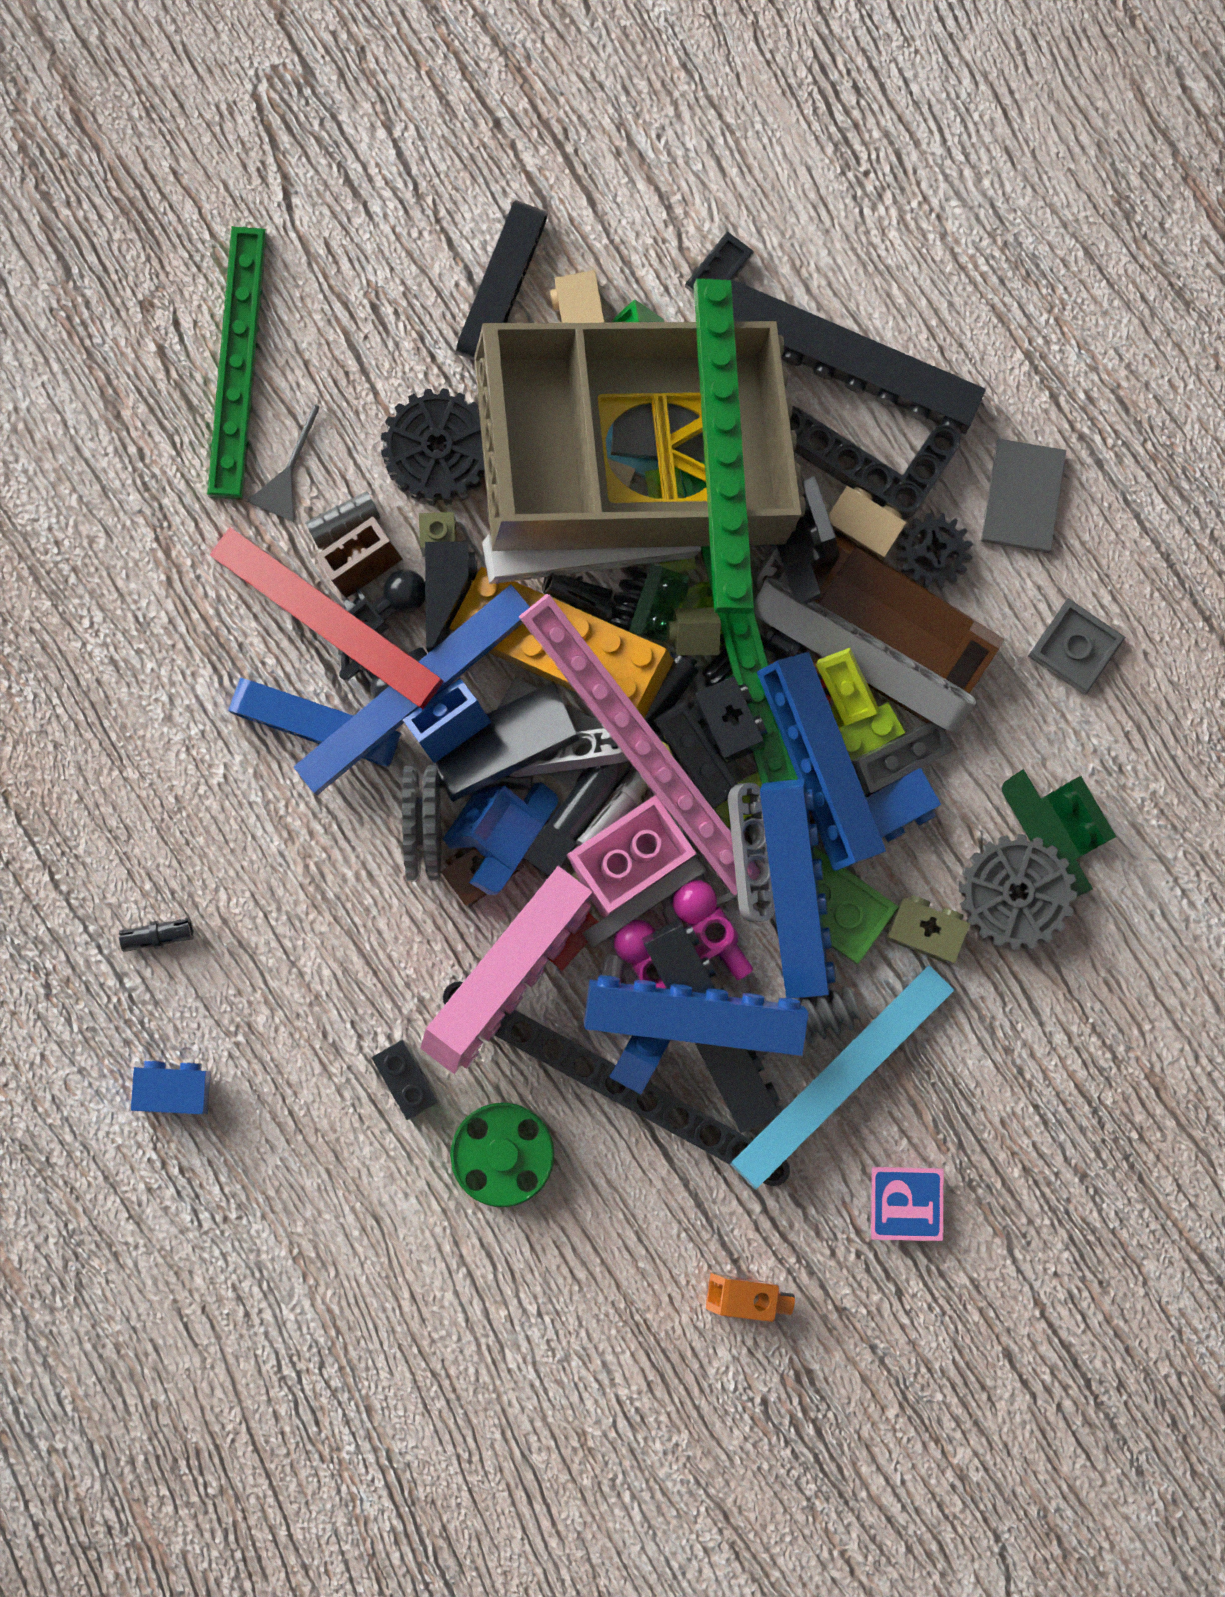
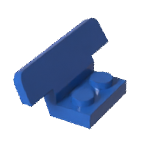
M542 782L534 783L532 790L528 792L524 800H521L506 786L482 788L475 791L443 837V841L450 849L475 847L481 855L486 857L469 883L489 895H497L503 889L557 806L558 797Z

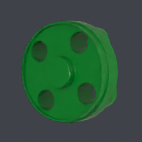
M502 1102L478 1108L463 1120L452 1140L450 1157L455 1178L470 1197L488 1206L512 1207L530 1200L545 1186L553 1170L555 1150L552 1136L541 1118L523 1106ZM480 1118L487 1123L488 1132L484 1138L474 1139L470 1136L468 1126L473 1119ZM525 1119L534 1120L538 1124L539 1132L533 1140H525L519 1134V1125ZM478 1169L485 1173L487 1183L483 1189L474 1190L469 1187L467 1176L470 1171ZM529 1170L536 1174L538 1183L535 1189L524 1191L519 1187L517 1179L522 1171Z

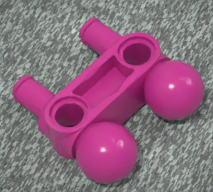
M691 880L675 891L673 895V909L676 915L682 921L689 923L687 926L691 925L701 943L695 946L700 959L706 956L708 959L720 956L737 981L751 973L753 967L737 945L740 935L720 906H717V895L714 889L707 882ZM633 920L616 932L614 936L616 953L623 961L633 964L632 968L640 980L655 982L656 988L666 989L661 978L653 979L646 974L647 968L653 962L643 944L642 938L656 930L645 921ZM712 923H720L724 926V933L718 939H710L705 935L706 928Z

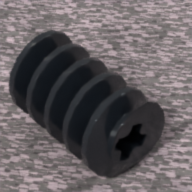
M626 567L624 574L628 579H623L619 582V587L623 592L614 594L613 599L618 605L614 607L611 615L613 618H610L607 622L633 634H646L647 629L640 624V620H652V616L645 609L646 607L657 608L658 604L650 597L651 595L662 596L663 591L656 586V583H667V580L657 573L644 568Z

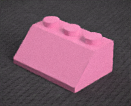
M655 795L568 853L567 856L580 882L593 891L590 899L603 918H605L692 859L697 853Z

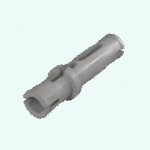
M637 770L624 785L620 784L615 790L616 795L610 803L601 811L581 837L577 839L576 844L578 846L618 821L642 803L641 798L649 789V786Z

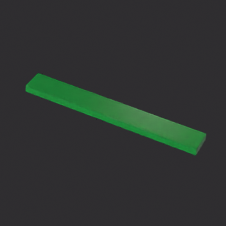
M231 226L207 495L210 498L243 500L267 240V231L261 228Z

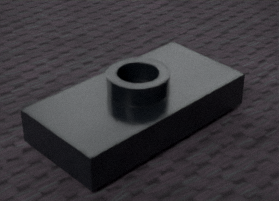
M727 231L685 283V288L694 294L696 279L734 280L753 257L754 251Z

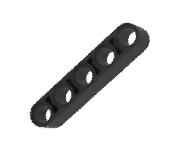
M518 200L513 202L460 334L455 354L475 361L474 356L483 323H507L543 233L548 217L547 211Z

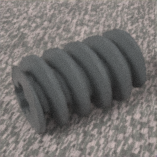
M848 985L842 987V998L835 990L829 991L828 1002L823 996H815V1006L807 998L802 1000V1006H805L809 1013L805 1039L809 1044L814 1043V1032H818L823 1040L827 1039V1028L831 1027L836 1035H840L841 1023H845L849 1030L852 1031L854 1030V1019L858 1018L861 1022L856 1000Z

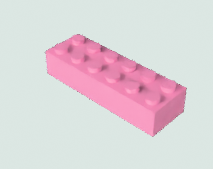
M557 866L427 1026L420 1049L453 1074L461 1066L467 1069L478 1056V1050L483 1044V1038L489 1042L499 1030L500 1022L505 1016L504 1012L506 1011L511 1014L523 999L522 995L527 989L526 985L528 984L530 987H533L545 971L543 968L549 961L547 958L549 957L554 961L565 947L566 943L564 942L569 937L570 932L575 934L587 919L586 915L592 907L588 904V901L593 891Z

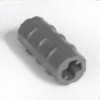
M368 491L354 498L351 497L350 500L338 506L335 505L334 508L324 513H320L318 516L306 521L305 524L318 549H321L331 543H335L371 517H374L376 520L381 517Z

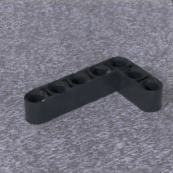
M792 406L791 419L798 426L794 430L796 433V449L794 452L853 490L855 487L865 490L873 497L871 501L882 508L885 505L894 508L902 515L901 519L911 518L918 511L960 445V435L954 427L950 425L935 427L903 475H901L800 408ZM819 437L826 442L827 447L823 450H815L810 446L809 440ZM936 438L947 439L950 442L951 449L947 451L938 449L934 440ZM842 456L851 457L856 466L852 469H844L839 465L838 459ZM918 466L928 467L932 472V477L929 479L920 478L916 474L915 468ZM878 475L883 479L885 486L873 488L869 485L867 477ZM907 494L913 499L914 505L903 507L898 504L896 496Z

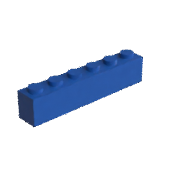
M809 652L778 660L757 671L798 779H805L806 789H813L815 810H811V814L815 824H817L818 832L833 870L843 869L886 852L868 801L865 798Z
M805 779L762 783L760 797L786 998L829 995L830 983H836L834 961H827L826 949H832L830 927L823 928L822 915L828 914L826 894L819 893L818 880H823V866L821 858L815 859L813 846L819 845L817 824H811L809 811L815 810L813 789H806Z
M601 975L598 976V980H589L584 1026L586 1030L803 1056L809 1013L805 1006L800 1005L799 1000L791 998H779L777 1003L764 1001V996L752 993H744L742 998L729 997L727 991L719 989H707L706 994L692 992V987L673 984L670 989L656 988V983L651 981L635 980L634 985L620 983V979L617 977Z

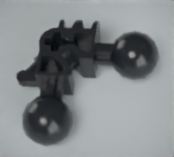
M409 569L398 570L391 573L383 587V596L374 603L370 604L358 587H356L359 597L353 602L347 597L342 598L346 611L381 635L389 628L384 620L396 611L409 613L421 607L425 602V581L415 571ZM338 649V655L341 656L339 676L343 681H349L360 671H366L372 679L370 690L373 699L389 687L388 684L352 658L350 663L349 656Z

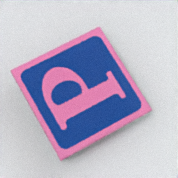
M872 1167L871 1240L943 1241L944 1169Z

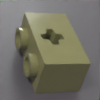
M910 895L909 899L902 898L899 900V907L895 911L885 940L943 963L955 964L970 923L962 920L964 915L948 908H943L942 912L929 908L930 901L915 895ZM931 920L933 921L932 928L936 929L937 932L926 937L924 935L925 929L920 927V924Z

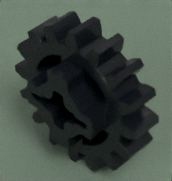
M926 513L923 523L917 517L914 518L911 522L913 529L905 527L902 531L903 536L907 539H899L896 545L904 550L896 557L897 561L906 562L901 570L902 574L911 571L914 574L911 580L917 582L919 578L924 580L923 586L925 589H928L931 582H935L937 588L942 589L945 579L952 585L955 584L957 581L955 572L964 575L967 568L962 563H970L973 557L969 553H965L973 545L972 541L963 540L968 530L964 528L958 531L955 528L958 522L956 518L950 523H946L945 513H941L937 520H933L931 513ZM940 531L946 533V534L949 535L952 539L946 538L945 536H943V535L940 533ZM923 532V543L912 547L914 538ZM931 543L934 545L935 550H941L938 558L935 557L933 552H927ZM957 555L954 565L945 570L946 558ZM917 563H921L922 565L927 567L929 569V572L919 567Z

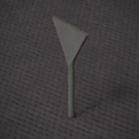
M313 405L286 468L246 502L294 522L292 470L319 411V405Z

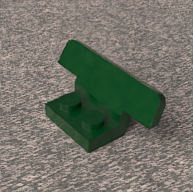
M1024 769L1007 779L1002 785V793L1030 842L1036 837L1043 839V847L1048 848L1053 845L1058 849L1056 857L1059 860L1067 859L1069 865L1065 870L1067 874H1074L1076 881L1070 884V888L1077 892V897L1093 890L1076 859L1116 838V835L1082 776L1080 775L1040 798Z

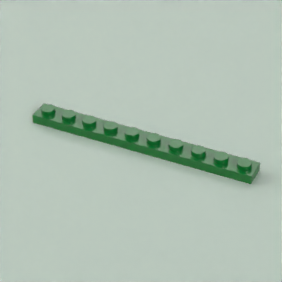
M696 279L694 283L714 613L751 614L754 606L731 280Z
M680 470L687 497L706 488L705 481ZM701 546V553L713 596L710 546ZM752 610L751 614L718 613L733 676H735L738 685L746 684L753 703L748 704L753 717L760 715L768 732V735L762 737L765 747L753 752L761 786L762 783L797 780L793 764L757 674V671L767 667L768 664L754 610Z

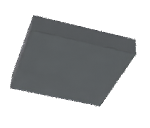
M1067 598L1028 657L1086 695L1126 637Z

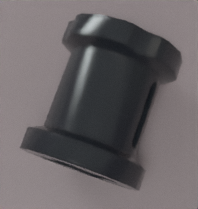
M774 627L770 628L762 642L764 651L768 649L783 659L797 655L802 646L801 643Z

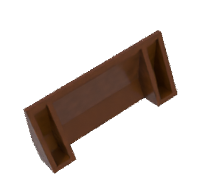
M834 531L840 555L813 568L821 593V598L815 600V602L970 694L999 651L1004 638ZM868 684L870 688L874 689L875 691H877L884 697L888 698L895 704L899 705L909 713L913 714L920 720L924 721L925 723L930 722L929 719L925 718L924 716L920 715L919 713L915 712L909 707L903 705L902 703L898 702L897 700L893 699L892 697L888 696L887 694Z

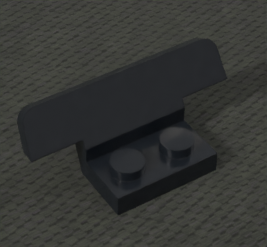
M816 477L802 480L805 494H802L805 500L804 516L800 517L796 530L791 533L786 544L777 545L793 597L802 604H808L821 598L813 568L840 555Z

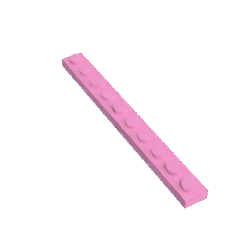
M546 594L522 613L519 618L724 885L735 896L737 894L731 832L552 597ZM751 861L747 872L749 877L755 880L759 876L760 870Z

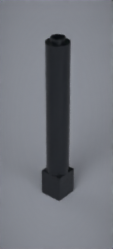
M670 651L674 661L645 717V721L655 733L658 728L653 720L677 704L699 673V670L695 667L697 660L691 655H677ZM616 745V746H614V747H612V748H613V749H618V745ZM627 760L616 764L588 767L550 822L545 825L525 853L524 860L548 877L557 866L562 867L568 859L567 854L576 848L577 839L589 828L633 766L631 762Z

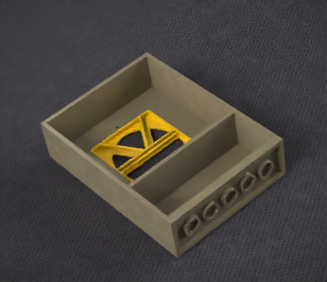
M776 321L734 322L749 545L786 544L791 533L796 530L800 517L804 516L805 500L803 495H799L798 492L801 470L799 463L794 461L793 452L796 449V433L794 430H790L789 423L792 416V402L790 398H786L785 392L788 384V371L786 366H782L781 361L784 351V340L782 335H778ZM696 322L483 323L474 360L492 551L710 546L707 488L692 496L678 498L674 468L676 467L706 482L705 465L674 450V448L703 432ZM648 403L652 405L662 499L641 495L627 487L613 473L607 458L606 436L613 422L629 409ZM667 403L687 408L699 415V418L670 434Z

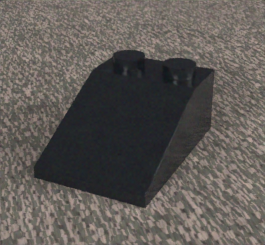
M468 541L425 542L426 649L428 653L449 636L451 632L449 627L471 587V580H474L478 573L476 552H470Z

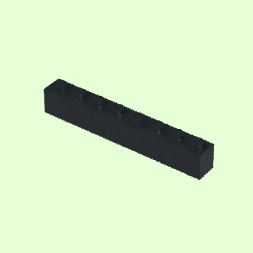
M731 279L734 322L776 321L778 335H782L784 340V351L781 356L783 361L794 366L803 364L812 368L813 373L823 379L831 380L833 377L844 382L845 387L853 392L862 394L865 391L877 396L876 400L888 407L900 406L909 410L908 414L918 420L927 421V419H930L940 425H950L958 433L966 435L986 388Z

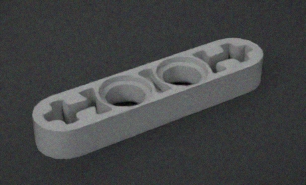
M604 728L577 732L580 740L559 750L556 757L552 760L543 761L540 759L509 776L524 777L616 764L627 761L628 758L619 747L618 749L612 748L617 744ZM581 744H592V749L588 754L584 756L575 755L576 749Z
M742 783L735 785L728 794L740 914L745 920L749 922H764L773 916L775 908L760 797L761 788L755 783ZM750 795V803H743L742 796ZM753 814V818L743 819V815ZM748 825H751L756 832V839L751 845L744 839V830ZM752 860L759 865L760 869L756 880H752L747 872L748 865ZM760 886V890L751 891L750 887ZM761 902V909L754 910L753 903Z
M697 856L693 857L583 933L584 937L592 948L596 947L622 927L636 920L674 894L683 885L696 879L707 870Z

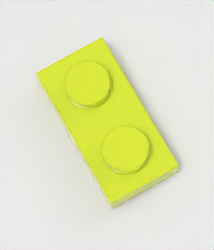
M850 647L818 659L816 666L845 726L878 714L879 708Z

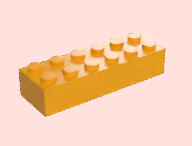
M481 566L449 628L452 632L457 630L510 584L530 607L544 597L545 594L516 581L489 584L487 569ZM552 598L645 719L674 661L668 650ZM524 623L488 652L576 692Z

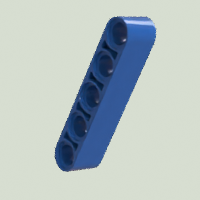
M244 678L239 679L228 712L241 718L317 744H321L354 716ZM395 730L362 759L390 767L402 734Z

